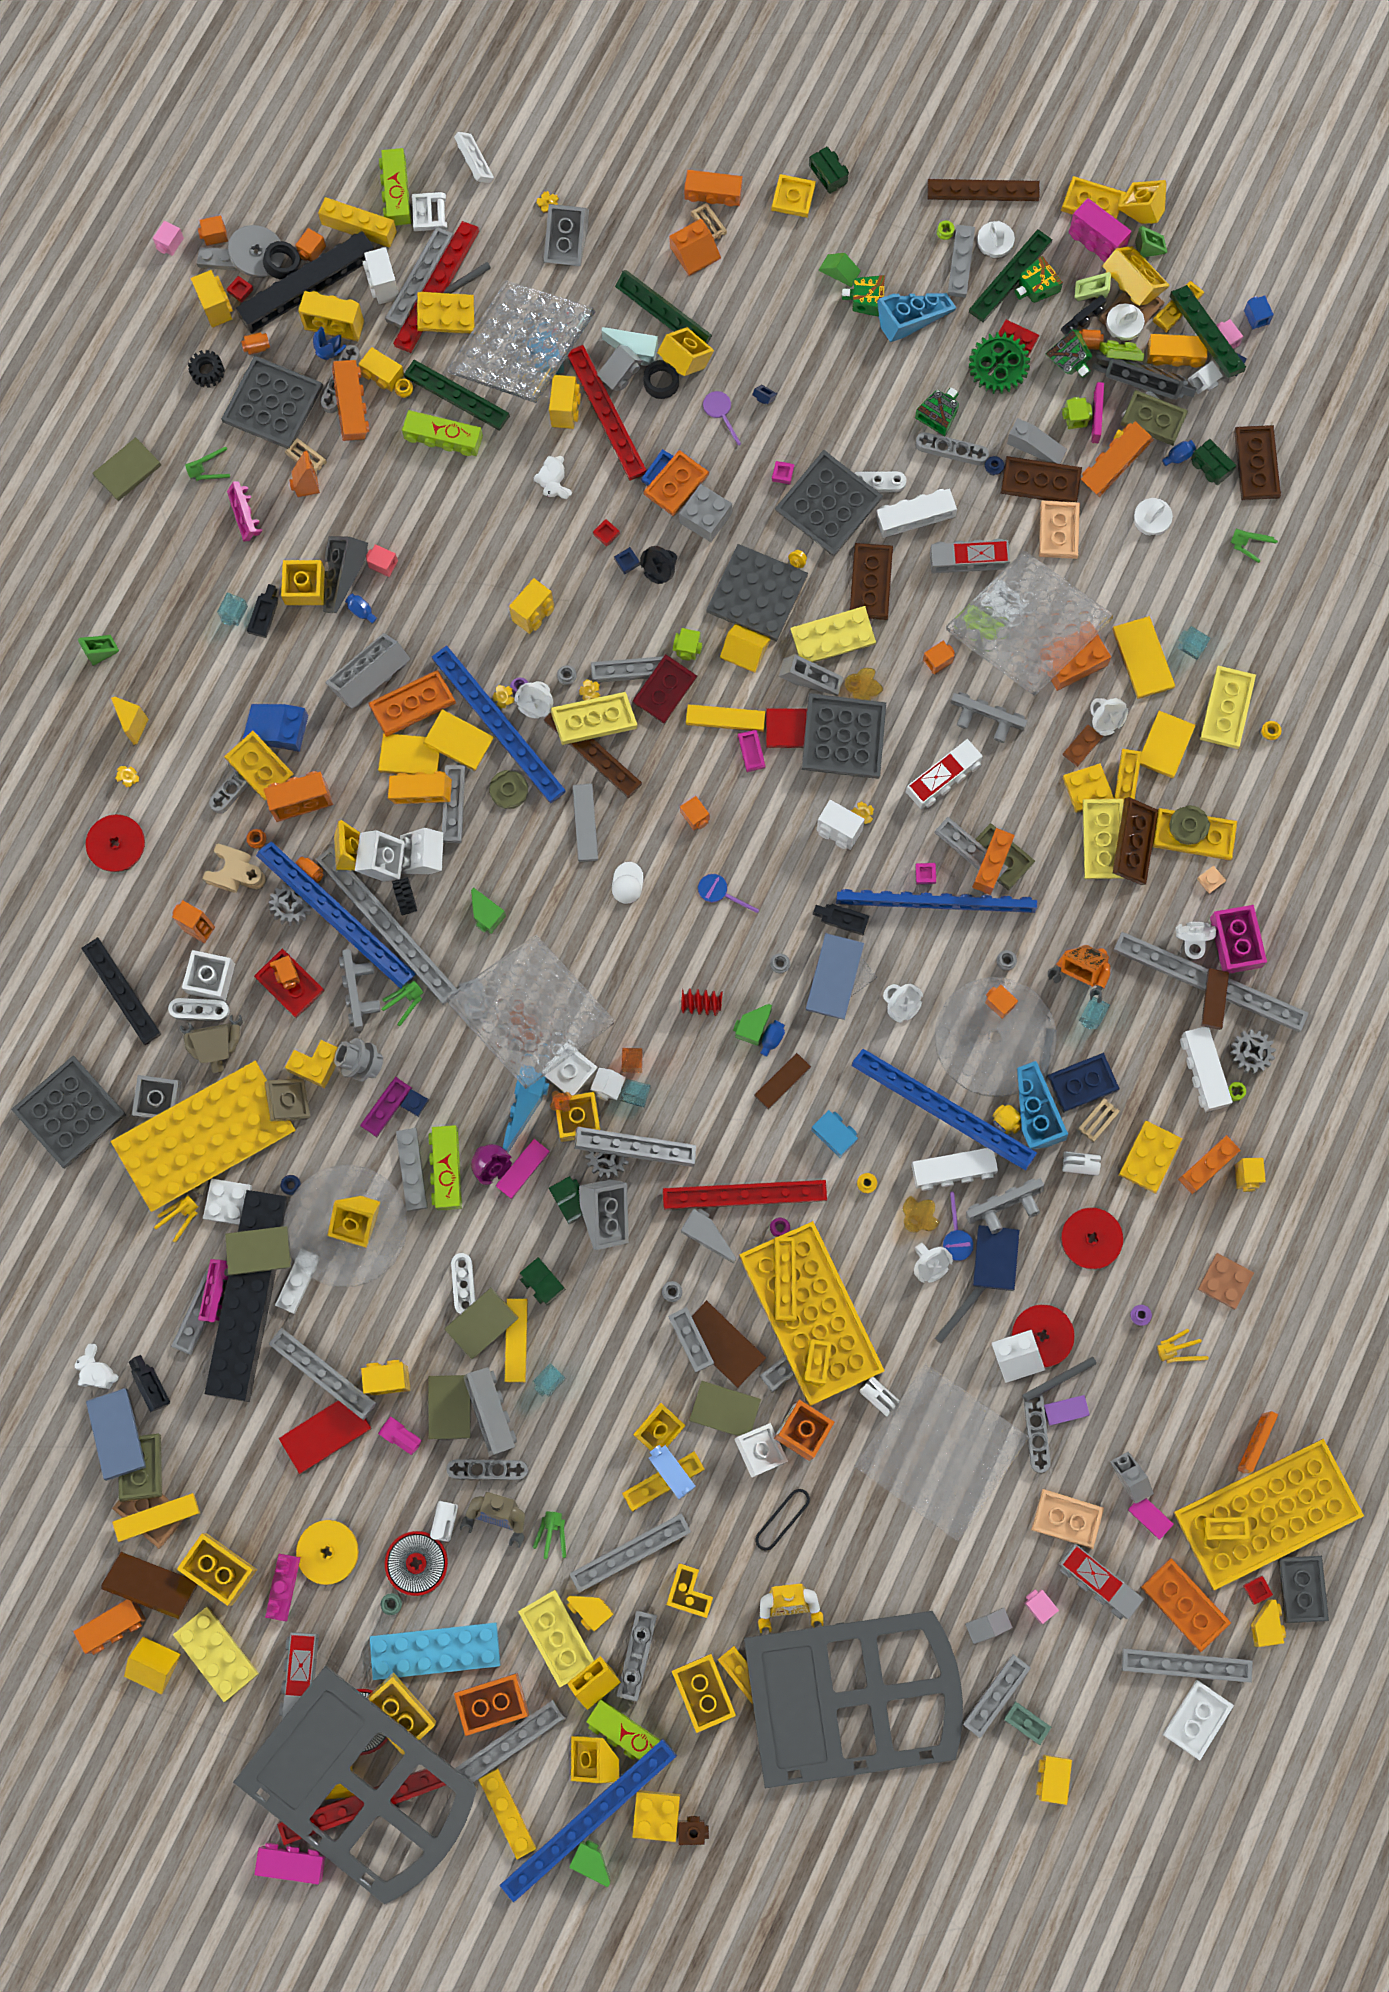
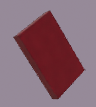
M665 654L632 703L665 724L698 676Z

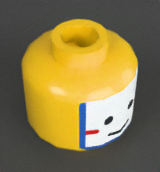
M1001 1105L992 1115L994 1126L1007 1135L1012 1132L1016 1134L1022 1128L1021 1113L1012 1105Z

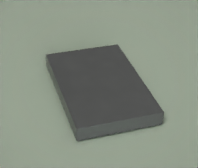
M1322 1555L1279 1558L1285 1623L1329 1621Z

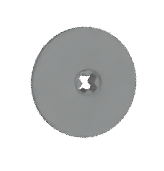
M258 225L244 226L236 230L230 237L228 255L232 264L242 273L252 277H266L269 274L263 265L265 250L271 243L281 240L274 232ZM255 249H258V254L254 253ZM284 253L272 254L270 257L271 262L275 266L281 267Z

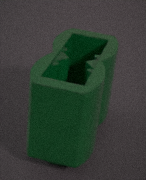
M570 1176L549 1187L568 1225L583 1217L580 1208V1185L576 1178L572 1180Z
M539 1257L520 1272L522 1276L520 1281L527 1289L531 1287L536 1292L533 1296L540 1304L544 1302L546 1305H549L566 1290Z

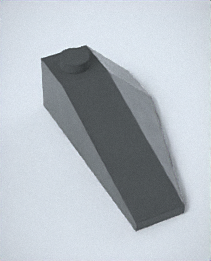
M348 536L328 537L325 552L328 571H325L327 586L324 589L323 612H338L365 562L368 553V542Z

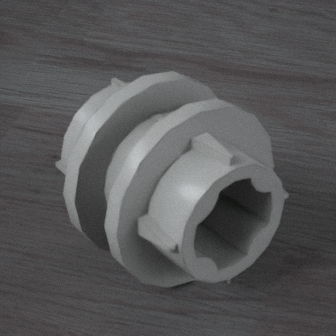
M354 1038L350 1042H341L335 1053L334 1063L340 1067L341 1074L344 1077L353 1076L356 1081L363 1082L368 1077L376 1078L382 1068L383 1057L380 1053H377V1048L373 1043H364L362 1039Z

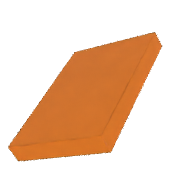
M679 450L643 491V494L674 516L698 486L709 476V471Z
M1270 1411L1261 1414L1237 1468L1238 1471L1244 1474L1254 1471L1278 1417L1277 1413Z

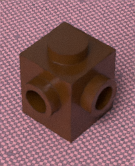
M687 1816V1820L678 1821L679 1845H705V1839H709V1825H705L704 1820H700V1816Z

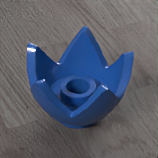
M322 326L313 336L315 353L324 360L338 356L347 346L343 345L340 348L341 335L326 340Z

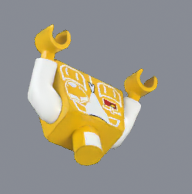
M803 1584L772 1587L770 1592L760 1600L761 1618L758 1620L760 1633H762L764 1627H768L769 1633L772 1632L770 1617L811 1612V1626L815 1628V1621L821 1622L823 1626V1613L820 1612L817 1594L813 1590L806 1589Z

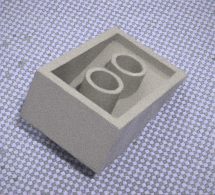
M549 204L544 253L545 263L581 266L588 229L589 209Z
M611 1179L580 1185V1208L593 1249L599 1250L629 1243L627 1183Z

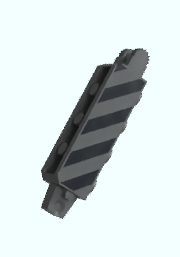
M1097 352L1096 357L1108 361V367L1099 363H1093L1092 366L1093 369L1106 373L1105 376L1171 399L1183 398L1184 395L1194 397L1197 390L1196 387L1188 385L1189 381L1185 380L1184 376L1135 360L1108 358L1102 352Z

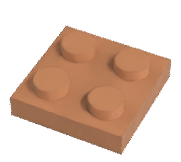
M1216 1253L1197 1290L1235 1310L1254 1272Z

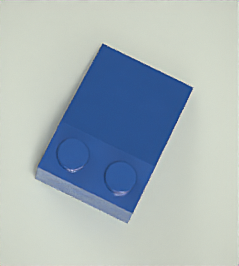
M251 704L243 739L250 732L254 731L267 746L300 752L309 715L303 707L287 704Z

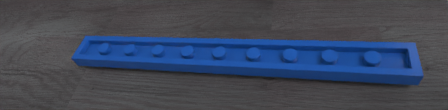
M446 645L434 654L432 660L547 801L551 804L566 792L563 786Z
M273 842L268 843L257 852L256 856L400 989L414 978L416 974Z
M843 889L841 892H837L836 896L837 905L1035 913L1037 909V900H1032L1031 897L1012 899L1011 896L992 898L990 895H982L978 898L972 897L969 894L955 897L948 893L932 896V893L913 895L911 892L893 894L891 891L873 893L871 890H862L860 893L853 892L850 889Z
M862 1049L853 1060L852 1067L1025 1171L1036 1157L1037 1152L865 1049Z
M664 1739L660 1740L507 1877L499 1886L514 1903L676 1758L675 1752Z

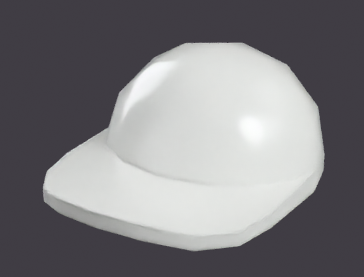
M624 862L615 870L612 894L621 903L635 902L641 895L643 872L636 863Z

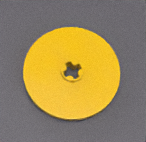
M323 1520L309 1526L301 1535L296 1549V1557H301L299 1568L302 1573L311 1581L323 1585L335 1584L348 1577L356 1566L359 1554L358 1543L353 1532L343 1523L334 1520ZM330 1547L329 1551L332 1552V1555L325 1557L326 1554L323 1552V1549Z

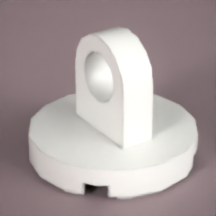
M1000 221L989 222L983 225L977 237L980 251L983 254L990 255L992 258H1001L1007 255L1013 248L1015 241L1012 229Z
M1126 303L1118 304L1108 313L1106 327L1114 338L1117 337L1122 341H1128L1139 336L1143 330L1145 320L1142 312L1136 306Z
M1145 499L1138 504L1134 511V524L1145 535H1161L1167 531L1172 523V510L1161 499Z
M543 682L525 683L515 693L514 700L519 706L518 709L528 717L534 719L546 717L553 707L550 688Z
M1096 698L1091 703L1093 728L1099 734L1104 736L1113 734V730L1119 729L1125 723L1128 716V708L1121 699L1106 700L1104 698Z
M1189 922L1183 927L1182 924H1179L1176 927V937L1185 940V953L1188 957L1199 959L1206 951V941L1216 937V927L1212 926L1211 928L1210 924L1204 922ZM1197 944L1201 951L1194 953L1191 951L1190 946Z
M896 984L888 986L884 991L883 997L888 1003L889 1016L899 1023L913 1018L922 1005L920 1000L923 997V993L913 984H905L901 987Z
M923 1243L914 1247L920 1257L915 1264L914 1274L921 1282H934L948 1272L949 1263L952 1264L953 1259L946 1248L937 1247L928 1250Z

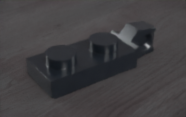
M1103 295L1099 296L1077 313L1060 331L1066 336L1071 330H1077L1079 326L1084 327L1094 314L1098 316L1104 311L1107 299Z
M268 584L265 594L261 593L258 596L247 628L248 634L267 638L278 605V597H276L278 589H276V586Z
M826 904V907L815 905L813 910L814 916L822 918L821 922L862 936L869 920V915L835 904Z
M141 1355L132 1358L129 1361L132 1369L131 1373L150 1413L168 1406L170 1400L153 1366L150 1367L148 1364H145Z

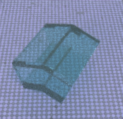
M626 1078L620 1101L644 1108L651 1085Z

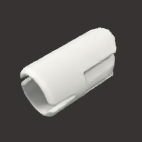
M1064 1152L1063 1172L1099 1175L1101 1163H1099L1101 1160L1100 1155Z
M871 1377L865 1383V1386L860 1389V1393L886 1417L890 1414V1411H893L895 1405H898L900 1402L874 1377Z
M438 1501L430 1534L432 1539L444 1542L451 1540L458 1510L457 1504Z

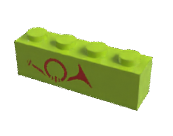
M404 148L381 150L382 158H379L380 170L383 169V174H380L381 186H384L385 189L381 193L383 203L386 202V207L383 208V215L394 220L395 226L411 224Z
M408 410L402 428L404 439L411 443L420 442L428 447L436 446L448 452L457 451L465 456H477L483 438L481 427Z
M456 1125L432 1127V1133L428 1134L429 1145L433 1147V1153L429 1154L430 1165H433L434 1173H430L431 1185H434L435 1193H431L432 1205H435L438 1211L462 1209L458 1128Z
M603 1699L599 1701L586 1721L589 1724L588 1729L597 1735L601 1732L607 1736L606 1741L614 1747L619 1745L624 1748L623 1753L632 1760L635 1757L638 1759L643 1757L660 1741L656 1736Z

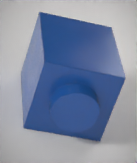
M1256 296L1249 299L1244 309L1252 330L1269 325L1274 315L1266 296L1259 298Z

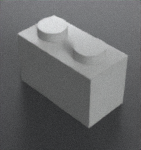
M619 345L597 375L612 390L621 391L626 388L631 376L639 371L640 364L643 361L628 346Z

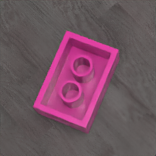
M1089 198L1073 213L1069 234L1074 240L1081 242L1087 250L1097 254L1103 262H1106L1116 248L1128 246L1132 232Z
M1254 905L1214 911L1210 921L1211 926L1216 927L1215 943L1222 971H1227L1231 974L1263 968L1267 963Z

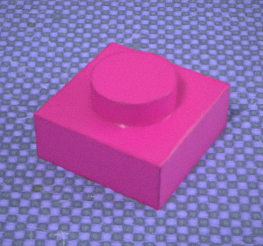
M776 461L772 481L791 485L794 464Z
M936 863L915 864L916 885L936 884Z

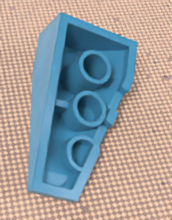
M927 293L925 296L891 294L879 298L877 301L880 327L890 342L902 339L956 310V306L947 293Z
M1034 1061L1018 1067L1021 1126L1029 1148H1046L1067 1140L1068 1132L1037 1062Z
M520 1068L514 1092L517 1102L511 1106L510 1118L512 1122H509L507 1125L503 1149L508 1153L540 1105L543 1096L547 1095L550 1084L547 1083L545 1076L525 1068Z

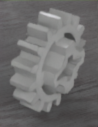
M282 884L281 890L275 888V894L270 895V914H274V920L280 918L282 925L285 921L288 922L289 926L294 921L299 925L300 919L306 921V915L311 914L310 908L312 907L291 887H286ZM290 900H292L293 903L291 909H289Z
M1251 1029L1248 1035L1243 1031L1241 1037L1237 1036L1234 1039L1237 1043L1231 1044V1047L1235 1050L1231 1051L1230 1055L1235 1056L1232 1062L1239 1063L1238 1069L1243 1066L1245 1068L1244 1073L1251 1069L1252 1073L1256 1074L1258 1069L1260 1072H1263L1265 1067L1269 1068L1271 1066L1269 1061L1275 1059L1271 1054L1276 1049L1270 1047L1274 1042L1266 1040L1268 1038L1267 1034L1262 1037L1260 1030L1254 1034L1253 1029ZM1243 1043L1242 1046L1244 1049L1243 1052L1240 1053V1046ZM1249 1050H1255L1256 1054H1251ZM1263 1051L1266 1052V1055H1265V1059H1264V1060H1262V1059H1263V1057H1262Z
M588 1151L590 1154L585 1156L587 1160H591L587 1163L588 1167H594L592 1173L594 1174L599 1171L600 1178L604 1174L607 1175L608 1179H610L611 1174L618 1177L617 1171L624 1172L623 1165H629V1162L625 1160V1158L629 1157L621 1156L617 1166L615 1161L619 1155H611V1160H607L604 1158V1153H599L594 1158L595 1152ZM603 1164L608 1166L609 1169H603L599 1166Z

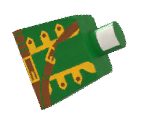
M1041 256L1020 275V287L1015 290V295L1019 300L1028 296L1033 303L1060 293L1063 282L1045 258Z
M885 275L855 278L854 289H842V300H852V310L854 312L879 317L877 301L879 298L884 297Z

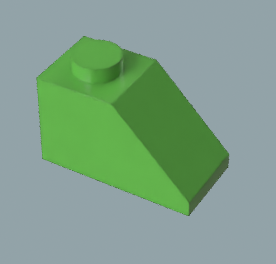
M473 887L471 894L474 919L477 923L476 927L484 933L488 931L492 934L506 917L505 911Z
M767 1004L742 1015L741 1020L736 1021L733 1029L736 1032L735 1038L758 1046L772 1011V1005Z
M588 1839L586 1842L582 1841L569 1868L609 1887L611 1879L602 1851L598 1849L599 1845Z

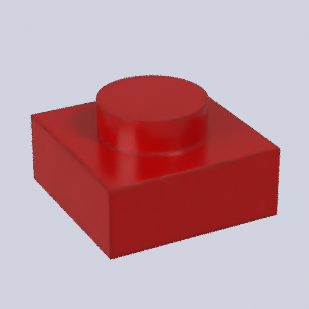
M237 276L226 290L242 303L254 288L240 276Z
M607 519L593 531V535L606 547L620 534V531Z
M1259 1576L1243 1585L1253 1605L1273 1596L1263 1576Z

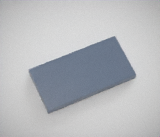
M825 933L806 1006L807 1011L845 1020L864 947L863 942Z
M124 1388L86 1401L103 1479L107 1481L146 1468L128 1389Z

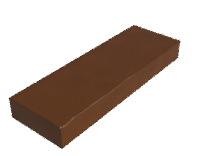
M1209 968L1207 972L1202 1027L1218 1030L1223 1028L1229 972Z
M796 1053L754 1096L769 1110L811 1066Z

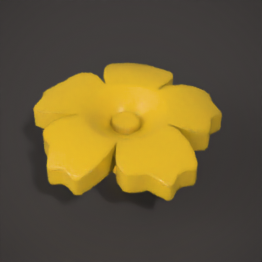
M544 191L541 198H537L536 203L541 208V211L546 213L548 212L549 204L558 205L559 198L557 195H550L548 191Z
M586 679L583 681V686L579 689V695H583L582 699L584 701L599 698L600 694L596 691H599L600 684L598 682L592 683L591 680Z
M498 685L496 692L492 696L493 701H497V705L500 708H506V705L514 703V698L510 696L513 694L512 688L510 686Z
M120 766L117 768L118 772L115 779L117 782L123 781L122 784L126 788L131 787L132 783L139 782V776L136 775L137 772L133 767Z
M862 801L858 802V808L854 807L850 811L864 818L865 824L871 823L873 818L870 815H873L874 808L872 805L867 806Z

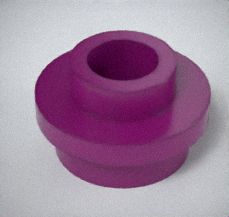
M775 1218L770 1224V1231L773 1236L779 1237L790 1232V1224L785 1218ZM779 1224L784 1226V1230L781 1232L776 1229V1226Z

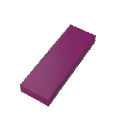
M395 1076L360 1124V1127L377 1138L401 1106L412 1087Z

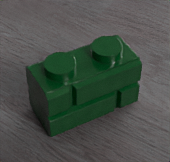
M826 146L809 157V167L828 193L831 194L848 183L849 171L845 165L839 163V158L835 151L831 152L829 147Z
M1208 439L1202 446L1196 449L1191 457L1193 466L1198 470L1201 469L1205 473L1206 479L1211 483L1214 482L1216 485L1222 483L1236 468V464L1211 439Z

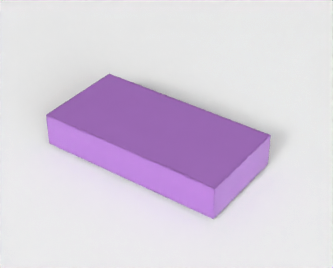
M1084 1395L1044 1405L1049 1426L1090 1416Z

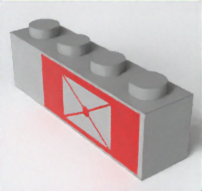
M974 540L973 542L955 541L954 543L936 542L931 544V574L1008 569L1010 564L1008 540Z
M1072 1544L1058 1563L1062 1567L1060 1571L1068 1578L1073 1576L1078 1580L1077 1585L1086 1592L1088 1590L1095 1594L1094 1599L1103 1606L1105 1604L1109 1605L1112 1608L1111 1613L1120 1620L1123 1617L1129 1619L1144 1599L1076 1544Z
M291 1632L290 1637L286 1639V1650H289L288 1659L285 1658L284 1672H287L286 1681L283 1680L281 1693L284 1694V1703H280L279 1716H282V1720L315 1679L319 1634Z

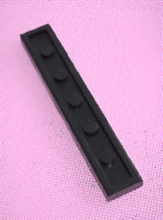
M97 937L83 946L81 949L142 1043L146 1045L160 1036V1030L101 940Z

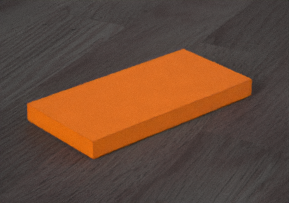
M436 670L368 704L387 737L442 709L456 704V701L440 672Z
M1172 1558L1140 1587L1199 1652H1202L1231 1624L1228 1618Z

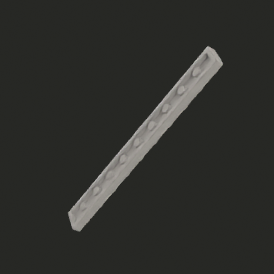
M332 847L316 858L317 863L443 1005L459 993L352 870H336L335 851Z
M1121 932L1114 947V952L1205 991L1209 969ZM1230 978L1228 979L1226 1001L1297 1032L1302 1030L1308 1012Z

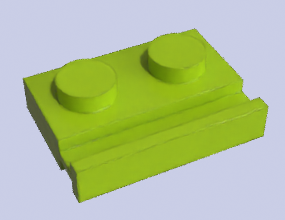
M1108 340L1107 343L1100 342L1099 350L1108 358L1143 361L1144 353L1135 343L1125 342V344H1119V342Z

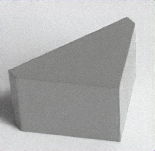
M1005 1608L965 1623L973 1644L990 1639L1013 1628Z

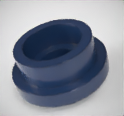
M989 457L985 462V469L990 475H998L1004 469V462L1000 457ZM996 463L998 466L994 467L991 464Z
M295 1175L285 1176L280 1184L281 1190L286 1195L297 1194L301 1189L300 1179ZM290 1182H294L295 1186L292 1189L288 1188V1184Z

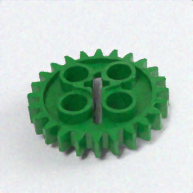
M996 332V337L993 338L989 334L988 340L982 337V344L976 342V349L972 348V355L969 356V361L971 362L969 363V368L972 369L970 376L976 375L974 382L980 381L979 388L985 385L986 392L992 388L993 394H995L997 389L1003 394V389L1010 392L1011 386L1017 389V382L1023 384L1024 379L1022 377L1027 378L1028 373L1026 371L1030 370V365L1028 364L1031 359L1027 357L1029 351H1024L1025 344L1019 346L1020 339L1013 341V334L1006 338V332H1004L1002 337ZM1001 348L1003 351L1001 353H997L994 351V349ZM1014 359L1018 363L1013 365L1010 364L1008 361ZM989 362L991 365L989 367L982 366V363ZM1002 373L1005 377L1000 379L996 375Z

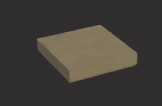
M304 1079L267 1080L264 1082L271 1121L310 1118Z

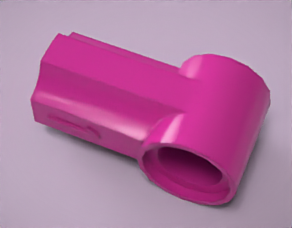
M391 1416L378 1432L384 1439L392 1444L395 1443L410 1455L416 1452L422 1442L419 1437L405 1429L404 1425Z

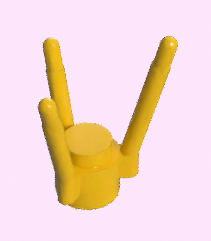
M187 1195L157 1215L160 1218L173 1211L155 1225L154 1229L164 1225L179 1212L184 1216L189 1214L173 1239V1242H177L192 1218L198 1214L195 1211L198 1208L197 1204Z
M1185 1329L1167 1340L1160 1341L1161 1344L1157 1345L1160 1360L1166 1361L1167 1364L1182 1361L1208 1360L1209 1357H1174L1177 1355V1350L1202 1342L1201 1339H1197L1176 1346L1174 1343H1171L1189 1333V1329Z

